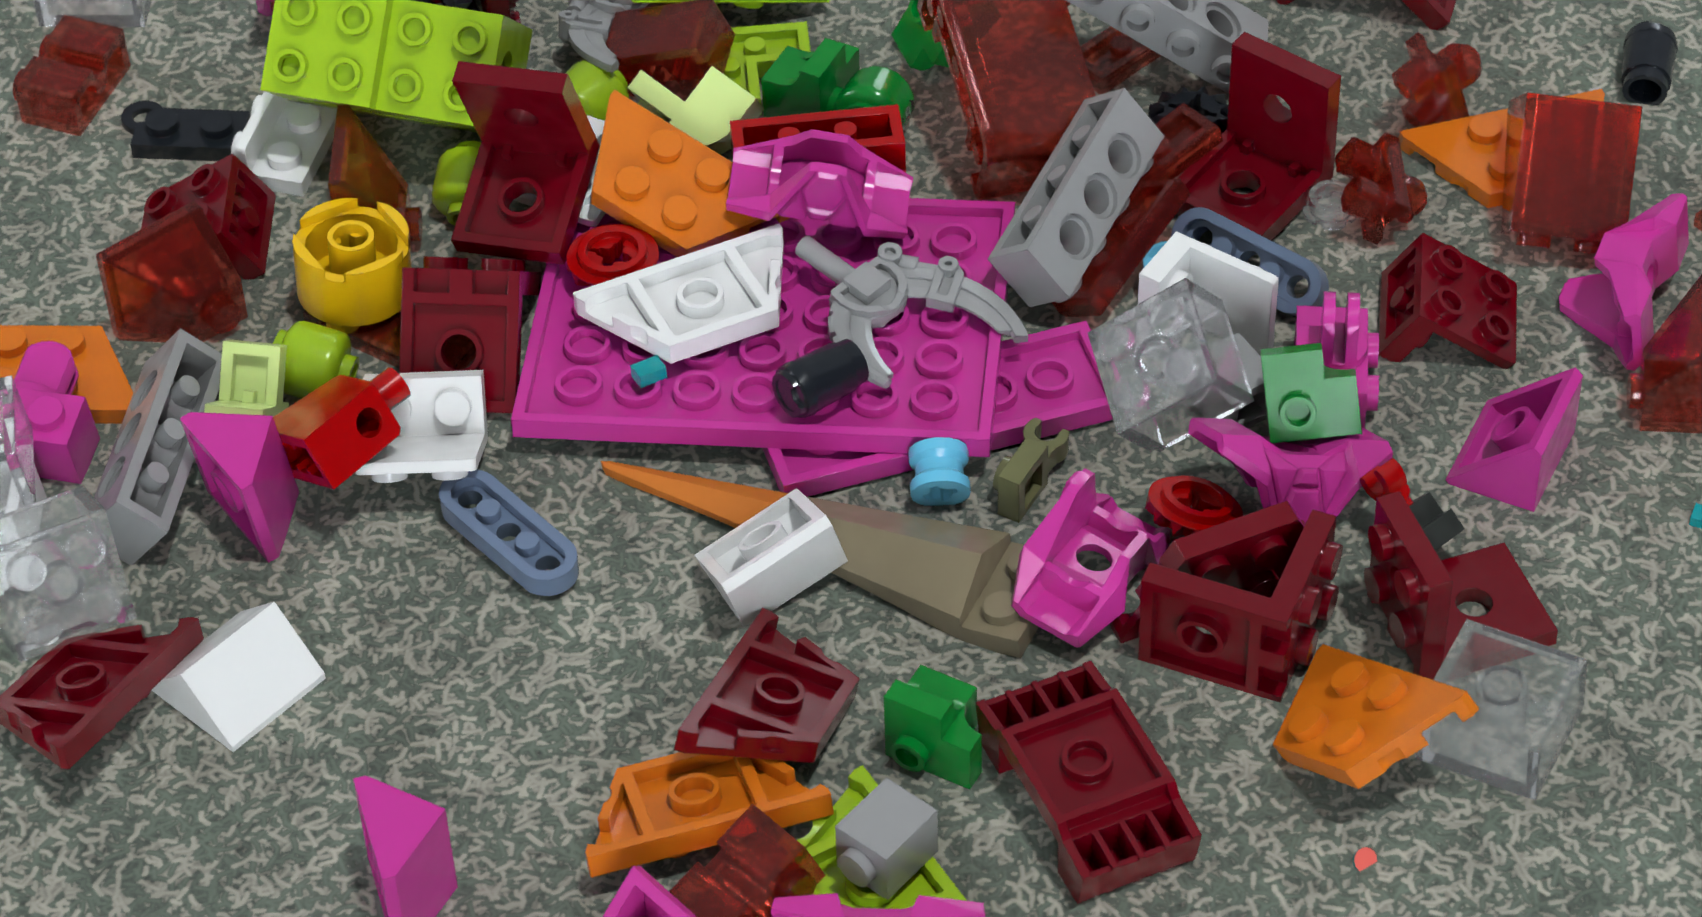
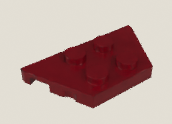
M1284 501L1173 540L1160 557L1158 565L1270 598L1301 535L1305 522L1300 520L1289 502ZM1141 583L1135 589L1139 599L1141 596ZM1140 605L1134 612L1121 614L1110 623V627L1120 643L1139 637Z
M762 608L679 727L674 750L689 754L814 763L854 701L860 678L839 662L827 658L822 649L806 637L798 639L796 644L776 630L779 617L772 611Z
M199 618L179 619L178 627L171 634L145 637L142 624L121 627L102 633L87 632L64 636L0 695V724L60 768L70 769L105 734L112 731L116 724L139 701L147 697L151 690L204 640Z

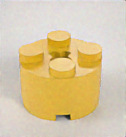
M340 198L324 202L307 211L299 220L300 229L296 235L293 233L292 245L296 289L300 304L313 317L326 322L327 327L343 331L346 334L355 332L360 326L378 323L395 314H400L402 267L412 268L409 227L405 218L393 207L376 201L377 209L359 206L358 198Z

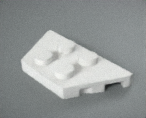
M778 223L573 292L575 311L579 316L647 352L657 355L670 364L777 328L780 322L784 253L783 228Z

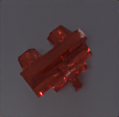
M1417 32L1406 41L1410 60L1391 74L1395 87L1408 100L1401 107L1404 118L1416 128L1446 120L1468 117L1469 113L1462 89L1472 85L1480 77L1482 72L1480 54L1475 48L1459 43L1449 44L1437 54H1434L1428 49L1425 37Z
M1385 132L1374 145L1352 137L1337 153L1335 157L1337 173L1352 179L1345 186L1341 196L1342 212L1360 219L1364 240L1378 245L1383 239V231L1388 223L1395 218L1401 223H1408L1426 206L1427 191L1425 185L1418 178L1405 174L1398 137Z

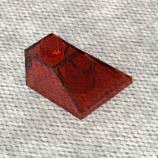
M337 105L328 182L331 200L358 198L359 206L377 209L376 201L393 207L405 218L408 224L411 251L412 241L422 240L421 208L411 207L407 182L349 105Z
M195 201L188 203L96 254L113 334L121 341L165 343L181 328L200 341L205 342L217 334L231 331L240 321L248 317L241 278L204 212Z
M1702 274L1643 348L1639 373H1629L1627 408L1638 409L1639 431L1702 433Z

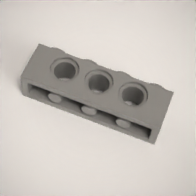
M1066 0L1228 94L1232 43L1243 32L1268 42L1269 20L1235 0Z
M1125 88L1084 99L988 258V261L1028 307L1050 302L1061 303L1076 294L1082 285L1081 278L1090 262L1104 248L1107 241L1105 237L1116 218L1129 206V196L1137 182L1153 165L1154 160L1152 157L1165 136Z
M181 328L144 363L80 534L81 537L130 565H133L168 533L192 467L194 455L180 418L189 412L204 413L205 404L215 401L220 387L222 354Z

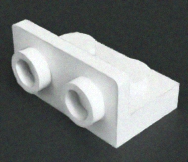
M264 92L263 95L256 96L252 105L251 117L243 132L239 131L236 133L232 142L231 154L233 153L272 191L304 197L342 124L340 109L289 101L286 98Z

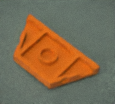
M1602 89L1402 130L1399 134L1398 145L1406 154L1410 155L1413 152H1417L1435 164V173L1451 184L1463 187L1467 191V195L1486 208L1594 186L1605 93Z
M614 90L610 94L592 187V205L624 225L634 226L647 232L655 239L659 247L675 257L749 234L751 227L766 222L763 219L726 210L733 162L620 92ZM776 213L772 219L776 218L778 223H781L790 217H783Z
M0 325V384L12 385L22 357L30 345L41 341H55L65 345L71 351L79 373V378L72 395L86 397L96 424H122L133 395V390L102 326Z
M1322 644L1312 659L1272 745L1282 758L1290 764L1360 789L1385 773L1395 762L1406 759L1429 745L1427 739L1422 734L1424 730L1453 712L1464 722L1474 716L1479 707L1466 690Z
M679 752L616 769L610 785L611 797L603 803L598 816L600 832L596 843L588 844L585 850L590 877L593 878L631 868L632 866H639L666 858L682 857L692 851L727 842L744 841L754 835L834 815L829 788L822 784L810 790L798 783L795 778L794 768L781 760Z

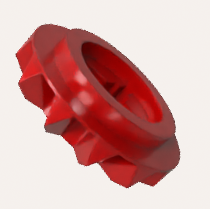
M609 224L592 228L579 235L569 246L566 260L567 269L569 272H572L576 286H593L656 265L660 260L655 239L647 232L630 225ZM621 254H623V261L614 262L615 259H619ZM612 262H614L612 266L604 265V263L611 264Z
M1171 476L1155 481L1149 488L1145 509L1154 515V523L1159 527H1169L1172 529L1174 537L1180 535L1187 536L1243 516L1241 506L1227 491L1211 481L1194 476Z

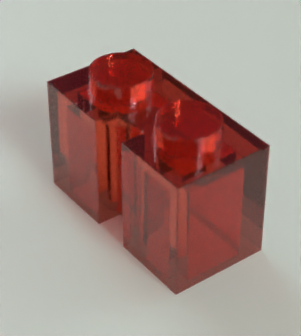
M692 0L616 12L606 46L617 56L619 62L618 70L625 77L628 86L639 71L642 70L663 86H665L667 81L676 80L681 89L696 87L711 66L724 74L735 33L714 0ZM628 89L627 92L629 96H634L633 93Z
M64 15L51 34H47L43 38L39 48V57L33 56L27 66L21 69L15 77L13 96L17 100L22 122L81 136L131 67L123 28Z
M752 803L716 841L721 848L717 855L705 867L697 861L669 892L697 917H772L771 908L774 898L813 895L816 885L826 875L800 842Z

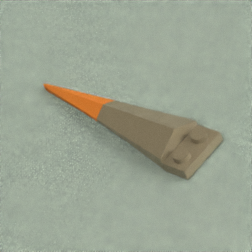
M601 461L602 469L607 476L734 528L788 494L618 462ZM807 497L829 519L848 562L831 573L964 642L1017 658L1023 656L1038 626L1019 616L1011 606L1019 554L1024 545L1011 542L1010 533Z

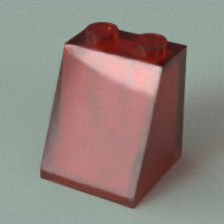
M1528 92L1509 100L1501 233L1517 235V246L1550 249L1551 239L1574 242V253L1596 255L1604 233L1627 223L1629 220L1643 106Z

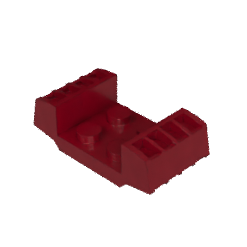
M1091 660L1082 663V666L1057 672L1052 677L1038 682L1035 680L1030 685L1013 691H1005V694L986 701L983 699L976 702L978 731L982 734V747L998 774L1014 769L1058 842V873L1077 904L1196 859L1202 834L1181 799L1174 777L1118 689L1109 686Z

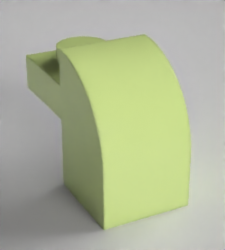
M711 66L686 101H683L642 70L639 71L627 87L639 100L637 104L663 120L668 121L671 125L718 154H723L731 149L730 121L758 118L764 110L756 97L713 66Z
M230 339L223 341L219 400L206 403L204 413L269 415L274 417L288 408L289 402H283L287 345Z

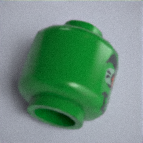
M870 66L860 69L850 78L837 97L834 111L898 104L904 129L914 111V94L908 82L899 73L887 67Z

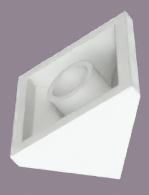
M797 488L695 554L696 559L743 627L752 624L762 608L770 611L775 610L848 562L827 516Z
M271 602L240 611L199 643L152 691L234 752L325 680L326 677L322 668L277 604Z

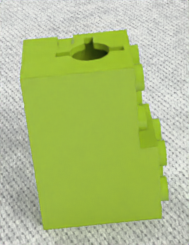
M275 0L260 90L298 103L477 132L452 82L458 61L526 69L533 30L500 14L412 0Z

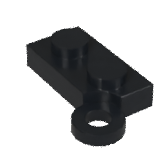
M146 100L132 103L126 107L121 114V122L125 131L133 134L130 144L133 158L219 161L231 154L232 142L236 133L239 131L243 132L251 116L250 111L166 108L156 102ZM148 113L145 116V121H134L137 115Z

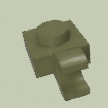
M1033 418L1025 425L1023 443L1012 457L1005 456L1002 459L993 479V488L998 491V515L1018 523L1048 484V473L1057 463L1064 460L1069 452V431L1062 429L1055 439L1050 441L1040 440L1042 420L1038 418Z

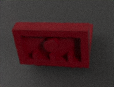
M233 153L213 164L202 165L192 175L169 187L158 188L148 197L144 205V215L133 275L140 281H147L210 248L222 263L230 266L244 280H253L265 274L276 194Z
M1425 233L1416 238L1381 272L1379 356L1391 362H1401L1412 350L1423 347L1432 336V333H1435L1502 369H1509L1516 363L1517 285L1504 273L1477 262L1462 254L1457 248L1444 244Z

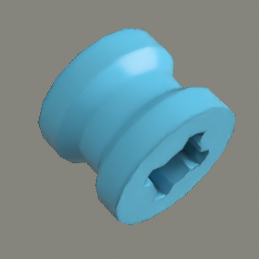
M934 437L918 441L909 448V465L915 470V477L910 482V496L914 502L924 506L956 505L969 498L971 493L970 480L964 474L963 469L968 464L969 451L964 442L949 437Z

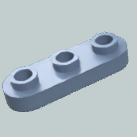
M1198 207L1187 210L1174 223L1171 236L1177 231L1200 241L1201 235L1211 230L1213 239L1210 246L1245 262H1248L1249 258L1253 255L1258 254L1260 257L1259 267L1276 275L1279 280L1276 309L1291 316H1296L1297 305L1322 306L1323 292L1329 291V282L1325 271L1315 262L1207 208ZM1306 279L1308 281L1306 294L1296 298L1294 293L1295 285L1298 281Z
M477 469L475 471H468V476L465 478L442 482L439 488L441 513L445 521L524 589L540 596H553L567 591L575 584L579 576V564L574 544L494 476ZM469 504H477L474 508H464V506ZM508 536L516 537L514 540L511 541L502 540L503 538Z

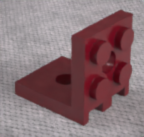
M1243 32L1232 43L1227 129L1164 191V209L1180 216L1192 208H1207L1272 241L1333 178L1341 75L1247 32ZM1277 96L1285 100L1290 109L1282 105ZM1246 187L1255 192L1239 194L1231 190Z
M458 61L452 82L481 139V144L451 237L456 251L565 265L567 251L574 236L600 148L569 75L566 73ZM528 193L537 196L535 203L529 209L521 212L509 210L511 202L522 194Z
M424 256L423 268L402 267L399 373L484 370L486 412L512 413L520 381L523 295H539L541 272H525L526 260L482 258L481 270H468V258ZM456 335L467 336L473 341L476 348L474 362L463 370L451 366L445 356V348L448 341Z
M1400 491L1376 498L1374 525L1368 528L1371 559L1370 567L1364 570L1365 586L1370 601L1375 604L1379 603L1387 617V630L1397 648L1405 649L1414 664L1413 674L1434 680L1556 644L1558 629L1505 542L1440 560ZM1465 602H1477L1487 607L1489 612L1482 616H1469L1462 613L1457 606Z
M1312 509L1271 598L1150 562L1141 579L1138 660L1281 703L1298 664L1309 666L1312 661L1319 637V631L1315 629L1318 620L1328 622L1336 606L1339 586L1330 583L1338 570L1343 550L1342 544L1334 542L1336 516ZM1195 626L1209 631L1212 635L1201 632Z

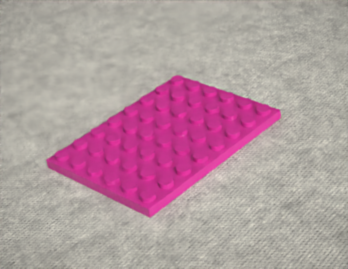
M909 198L906 223L908 230L905 239L864 237L859 226L851 228L833 225L829 222V218L825 221L811 219L808 215L803 220L789 218L779 223L783 228L784 240L779 327L672 364L660 358L666 366L667 378L640 388L632 378L630 365L655 355L579 316L575 311L573 292L590 286H576L572 272H569L567 269V260L565 265L546 263L511 416L513 437L908 454L909 448L918 441L934 437H949L964 442L967 445L969 457H990L1003 334H998L985 321L962 308L955 306L953 313L926 307V299L908 298L904 312L891 319L884 327L872 329L876 349L885 364L894 373L891 379L892 383L887 389L867 380L858 385L855 391L821 409L816 414L799 418L788 415L782 409L773 391L772 378L778 368L786 362H790L828 343H832L828 336L829 297L831 290L838 284L795 254L796 246L803 237H812L855 269L864 262H870L877 257L878 248L887 242L898 244L902 248V254L919 257V262L938 265L940 258L952 256L958 260L965 277L985 286L1007 303L1009 284L988 261V258L1016 213L1015 202ZM605 213L598 226L623 223ZM773 218L770 221L750 228L749 233L778 224L776 218ZM577 222L572 242L582 233L595 227ZM658 246L660 260L657 264L677 258ZM621 254L619 259H615L614 262L623 261V254ZM612 262L611 264L604 263V265L612 266L614 262Z

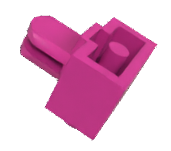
M1324 291L1322 306L1297 305L1294 346L1322 343L1323 359L1326 367L1356 370L1361 427L1365 428L1366 411L1378 410L1379 376L1368 375V368L1378 367L1379 333H1368V308H1360V293L1348 292L1346 307H1336V292Z
M41 341L30 345L22 357L12 385L0 384V449L28 446L40 478L81 484L91 464L100 436L86 397L72 395L79 378V373L71 351L65 345L55 341Z

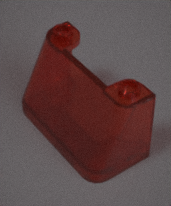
M918 0L917 9L924 32L932 30L934 42L942 43L968 127L965 140L968 151H973L976 164L981 165L980 172L972 173L970 176L977 200L983 201L1029 191L1084 99L1096 96L1067 7L1070 6V2L1066 0Z

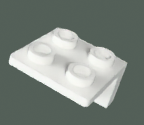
M1176 231L1139 273L1136 354L1156 363L1170 346L1174 348L1179 347L1190 329L1217 342L1240 333L1261 356V349L1273 348L1279 282L1277 276Z
M484 370L399 373L408 385L411 393L409 398L391 410L401 427L400 435L357 470L355 474L371 475V479L374 482L392 483L408 478V474L432 473V478L435 480H458L468 476V471L477 470L488 441ZM365 374L363 380L371 381L379 374Z

